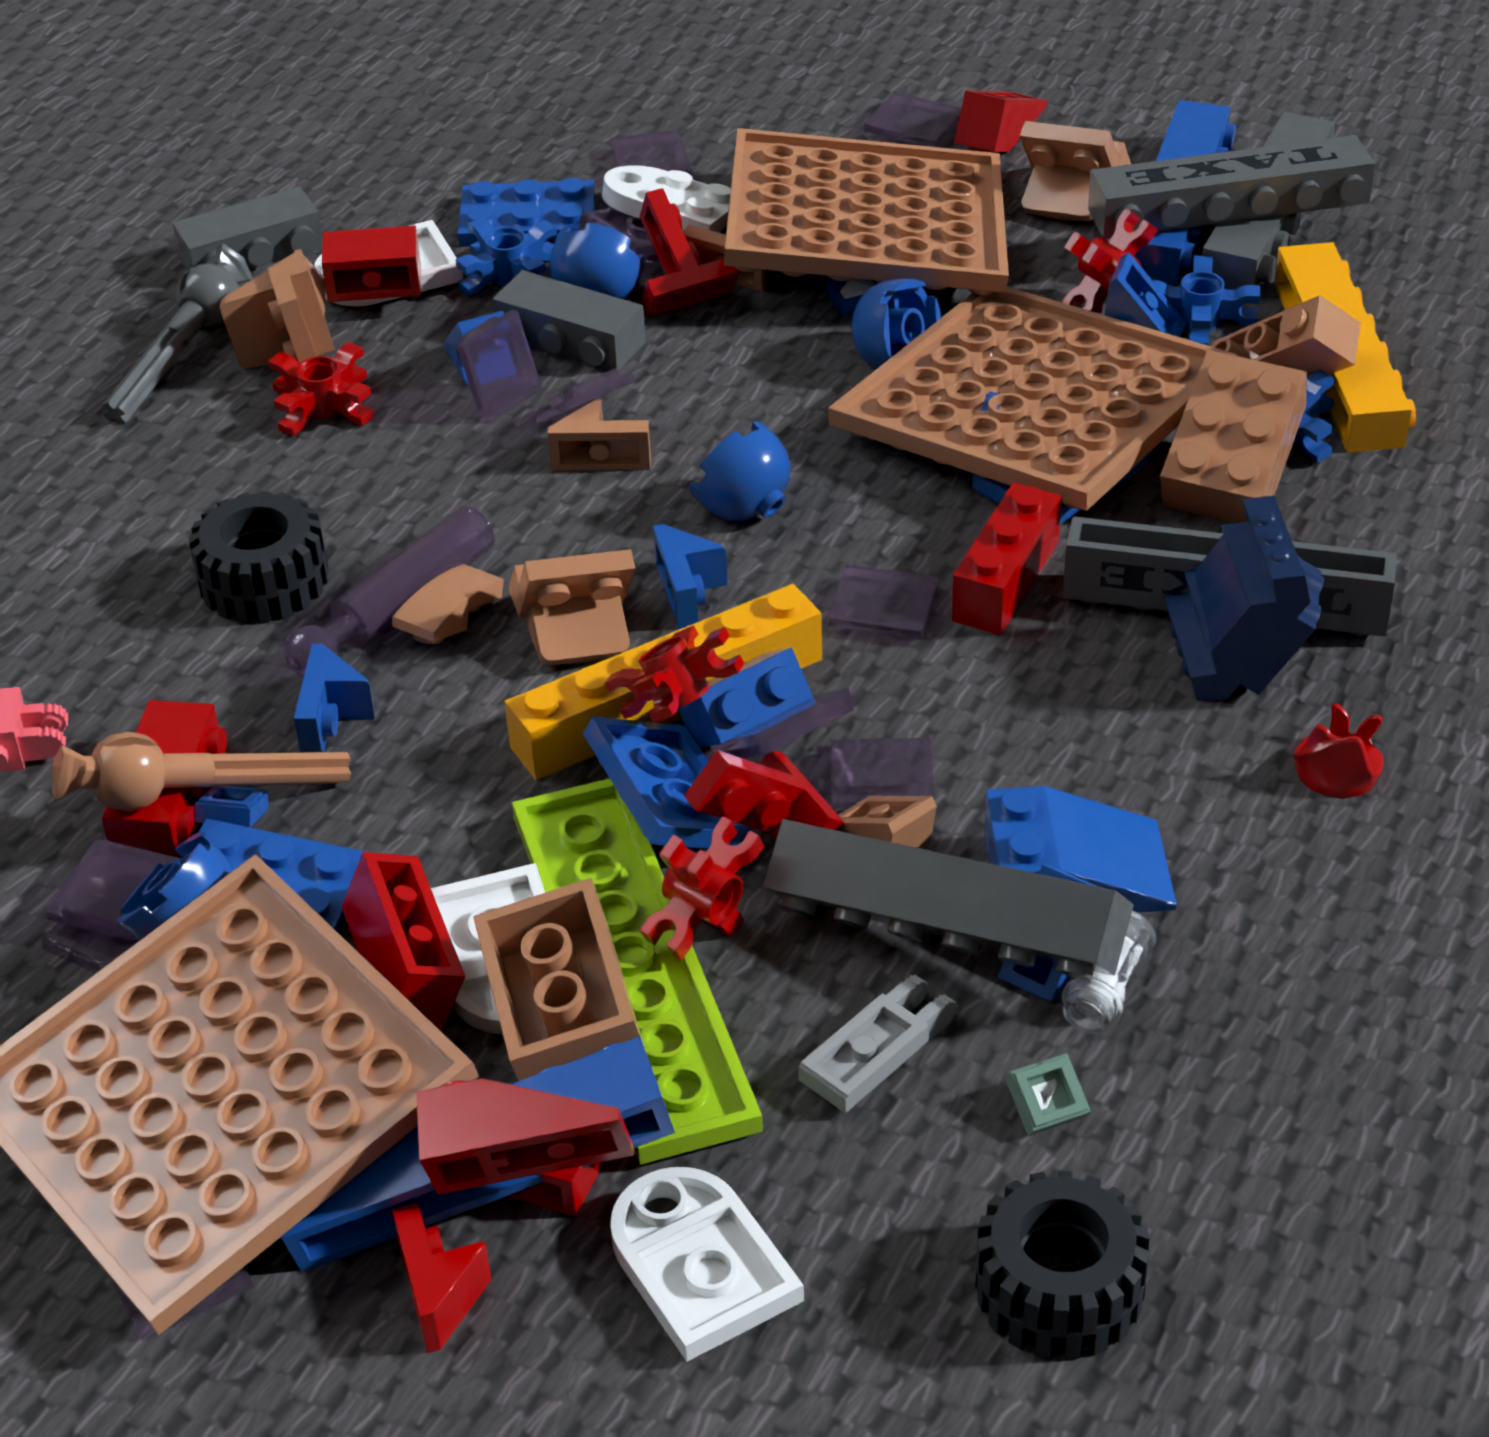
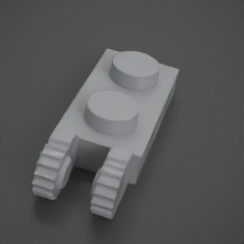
M915 974L914 976L910 975L909 978L898 984L887 995L880 994L802 1060L798 1066L799 1081L846 1114L954 1019V1015L957 1012L956 1008L958 1007L956 1005L957 1002L945 994L939 995V997H935L933 1002L928 1003L914 1015L911 1011L925 999L928 983Z

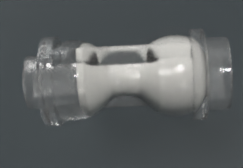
M1135 911L1131 913L1115 976L1094 972L1091 981L1072 978L1067 982L1062 992V1012L1065 1019L1076 1029L1086 1033L1098 1034L1106 1031L1109 1026L1118 1022L1124 1009L1125 986L1131 973L1152 952L1156 943V933L1151 924L1142 915Z

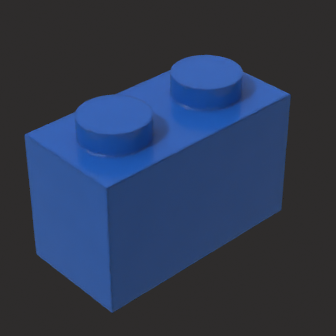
M792 647L763 653L745 662L740 672L727 678L714 677L708 680L710 684L709 690L695 701L679 708L678 711L698 746L706 747L723 744L814 697Z

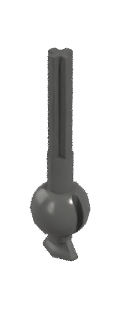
M222 243L216 247L215 264L197 265L180 277L175 291L176 304L179 310L102 405L106 409L103 415L109 421L115 419L118 423L125 424L201 327L211 328L225 324L219 306L222 298L240 287L238 283L253 279L243 256Z

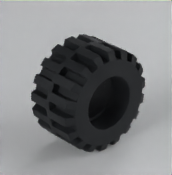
M259 491L258 494L250 495L248 493L239 494L237 498L231 500L224 499L218 502L216 508L207 509L201 514L202 520L194 522L191 528L192 535L189 536V545L201 598H204L205 605L210 610L217 609L219 616L229 619L236 615L238 622L249 623L251 618H259L260 623L270 622V616L280 614L283 619L292 616V609L296 607L304 610L311 605L310 597L319 598L323 593V585L328 583L329 574L321 522L315 509L309 508L308 503L301 498L292 499L290 494L281 492L276 495L271 494V491Z
M1058 1170V1177L1047 1178L1044 1171L1029 1174V1183L1025 1185L1016 1179L1005 1186L1004 1197L993 1196L987 1204L986 1215H981L978 1225L975 1288H977V1302L981 1312H989L988 1324L997 1334L1007 1328L1009 1329L1008 1343L1021 1350L1027 1342L1036 1345V1356L1049 1359L1051 1349L1064 1350L1065 1360L1080 1359L1082 1347L1088 1346L1092 1354L1096 1355L1107 1350L1109 1336L1114 1341L1120 1342L1129 1334L1130 1323H1137L1145 1296L1150 1238L1147 1227L1141 1226L1142 1214L1135 1204L1124 1206L1125 1194L1113 1186L1105 1190L1100 1187L1101 1179L1088 1174L1084 1180L1072 1178L1073 1171ZM1047 1254H1066L1083 1260L1090 1267L1076 1272H1057L1038 1265L1033 1259Z

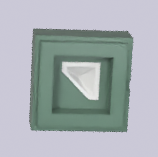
M1067 1053L1010 1071L1005 1077L1024 1128L1029 1136L1085 1118L1091 1113Z

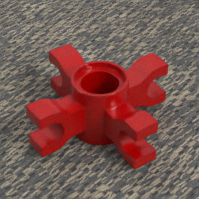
M1125 208L1117 220L1115 233L1110 240L1098 237L1089 241L1074 231L1064 248L1079 257L1078 270L1085 277L1080 285L1067 293L1062 303L1080 308L1082 303L1086 301L1083 309L1101 314L1103 302L1108 295L1109 282L1121 257L1129 252L1141 266L1140 261L1134 256L1142 246L1148 244L1153 239L1158 229L1143 219L1138 229L1133 232V228L1140 218Z
M347 342L340 347L334 358L315 356L305 359L301 363L291 355L281 351L268 360L269 369L278 371L281 374L279 378L272 382L273 391L281 393L280 396L273 400L274 408L287 413L285 418L277 423L278 430L294 437L304 428L310 417L326 419L334 417L339 413H342L348 420L360 426L370 421L374 417V410L361 403L371 395L370 386L360 383L367 378L366 369L354 365L364 355L363 347Z
M694 625L676 632L670 639L645 652L638 659L642 670L622 669L611 674L604 682L609 692L619 687H626L634 695V699L626 701L620 709L623 718L627 719L637 715L648 701L653 700L654 708L650 711L649 716L653 723H657L673 716L679 708L690 704L705 694L710 688L706 677L727 678L739 673L745 665L740 654L729 660H724L718 657L714 648L724 645L730 637L726 628L722 627L711 632L700 646L695 647L694 639L699 634Z
M724 816L715 826L712 833L711 846L706 852L700 849L696 854L685 846L682 839L673 835L659 853L663 862L669 867L663 879L662 894L670 902L665 908L648 917L640 928L645 940L656 945L664 932L676 930L675 935L666 945L672 956L682 961L692 946L693 933L700 922L704 923L707 921L717 926L722 934L731 937L744 922L741 913L736 909L742 896L743 881L735 874L741 867L754 861L765 847L760 836L749 831L742 843L730 846V841L738 832L733 822Z

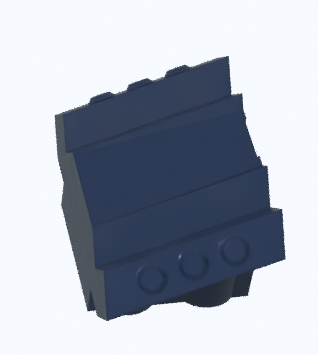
M1274 495L1243 499L1247 522L1221 525L1223 535L1208 555L1194 570L1184 571L1189 593L1164 596L1170 619V632L1172 638L1176 639L1175 646L1178 656L1183 659L1181 664L1184 674L1189 677L1195 698L1198 701L1226 700L1240 684L1260 695L1316 630V623L1321 614V606L1318 605L1319 594L1324 584V577L1321 576L1322 571L1302 560L1297 555Z

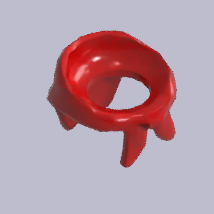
M1334 703L1331 705L1330 729L1328 730L1325 726L1318 724L1311 734L1303 738L1296 746L1293 754L1295 769L1301 782L1315 792L1341 799L1358 797L1372 789L1384 767L1383 754L1373 746L1370 740L1379 729L1383 718L1380 715L1369 716L1360 724L1356 733H1351L1349 731L1350 717L1347 711L1339 704Z

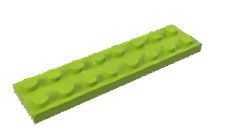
M611 779L512 802L514 821L530 864L536 863L545 893L592 878L604 911L645 1050L675 1131L671 1135L634 1148L639 1164L642 1165L763 1132L761 1111L693 946H691L681 961L672 956L666 945L675 935L676 930L664 932L656 945L646 941L640 931L648 917L665 908L670 901L664 898L662 894L664 876L652 846L644 836L627 805L621 799Z

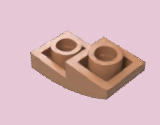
M465 564L451 568L415 592L394 614L392 627L413 634V639L421 643H441L446 637L467 630L469 612L477 611L480 609V606L502 598L504 579Z

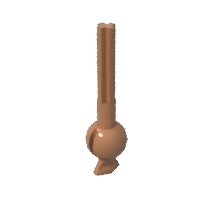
M123 731L110 734L98 742L91 756H83L65 746H61L52 762V794L54 799H59L80 788L92 789L99 802L108 808L132 812L145 809L155 802L163 788L339 784L349 782L351 777L348 767L350 756L348 752L163 753L157 743L144 734Z

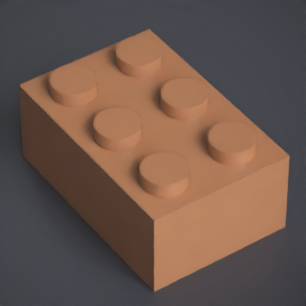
M1207 350L1160 475L1163 506L1231 523L1247 522L1243 499L1275 495L1306 408L1307 372Z
M592 878L473 916L509 1060L518 1081L537 1075L546 1068L561 1066L591 1055L611 1044L623 1043L639 1036L642 1040L609 926Z

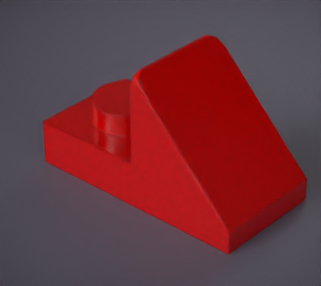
M417 1202L394 1208L392 1213L399 1249L427 1353L441 1350L491 1281L487 1247L484 1242L444 1251L438 1226L425 1228Z

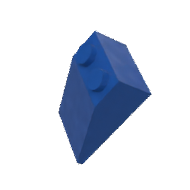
M1047 786L986 789L984 839L988 863L1039 874L1042 865L1052 866L1098 887L1116 890L1134 904L1132 913L1176 910V899L1156 819Z

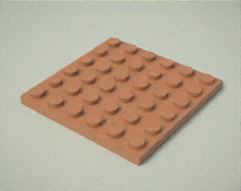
M737 128L723 266H732L743 272H755L759 269L781 271L783 274L793 277L806 274L826 275L837 281H849L857 278L875 280L877 283H881L891 279H915L923 281L927 285L923 287L931 290H942L951 287L968 289L973 293L981 295L993 292L1006 293L1009 273L1000 153Z
M1007 287L1006 293L993 292L986 295L972 293L828 407L829 425L849 431L856 436H864L891 445L897 450H906L933 459L939 464H948L975 473L983 478H990L1010 486L1013 482L1025 486H1034L1040 490L1062 495L1061 503L1067 507L1087 511L1179 426L1206 351L1212 350L1238 356V354L1011 287ZM989 392L1000 393L990 398L988 401V411H979Z
M255 854L0 1045V1148L155 1332L160 1335L418 1126L417 1091L437 1088L455 1080H475L479 1075L473 1062Z

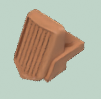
M1025 121L1019 136L1033 171L1021 202L1024 211L1028 214L1059 221H1092L1093 218L1088 210L1090 170L1130 165L1131 162L1124 142L1113 141L1110 131Z
M301 249L295 250L293 254L269 267L265 273L229 293L220 302L219 306L239 364L243 369L268 365V360L280 351L291 355L301 363L305 359L335 350L324 317L326 289L323 275L303 255Z
M631 549L525 561L522 565L514 566L509 584V593L518 617H524L540 662L546 665L587 663L608 659L628 651L630 639L622 604L635 571Z

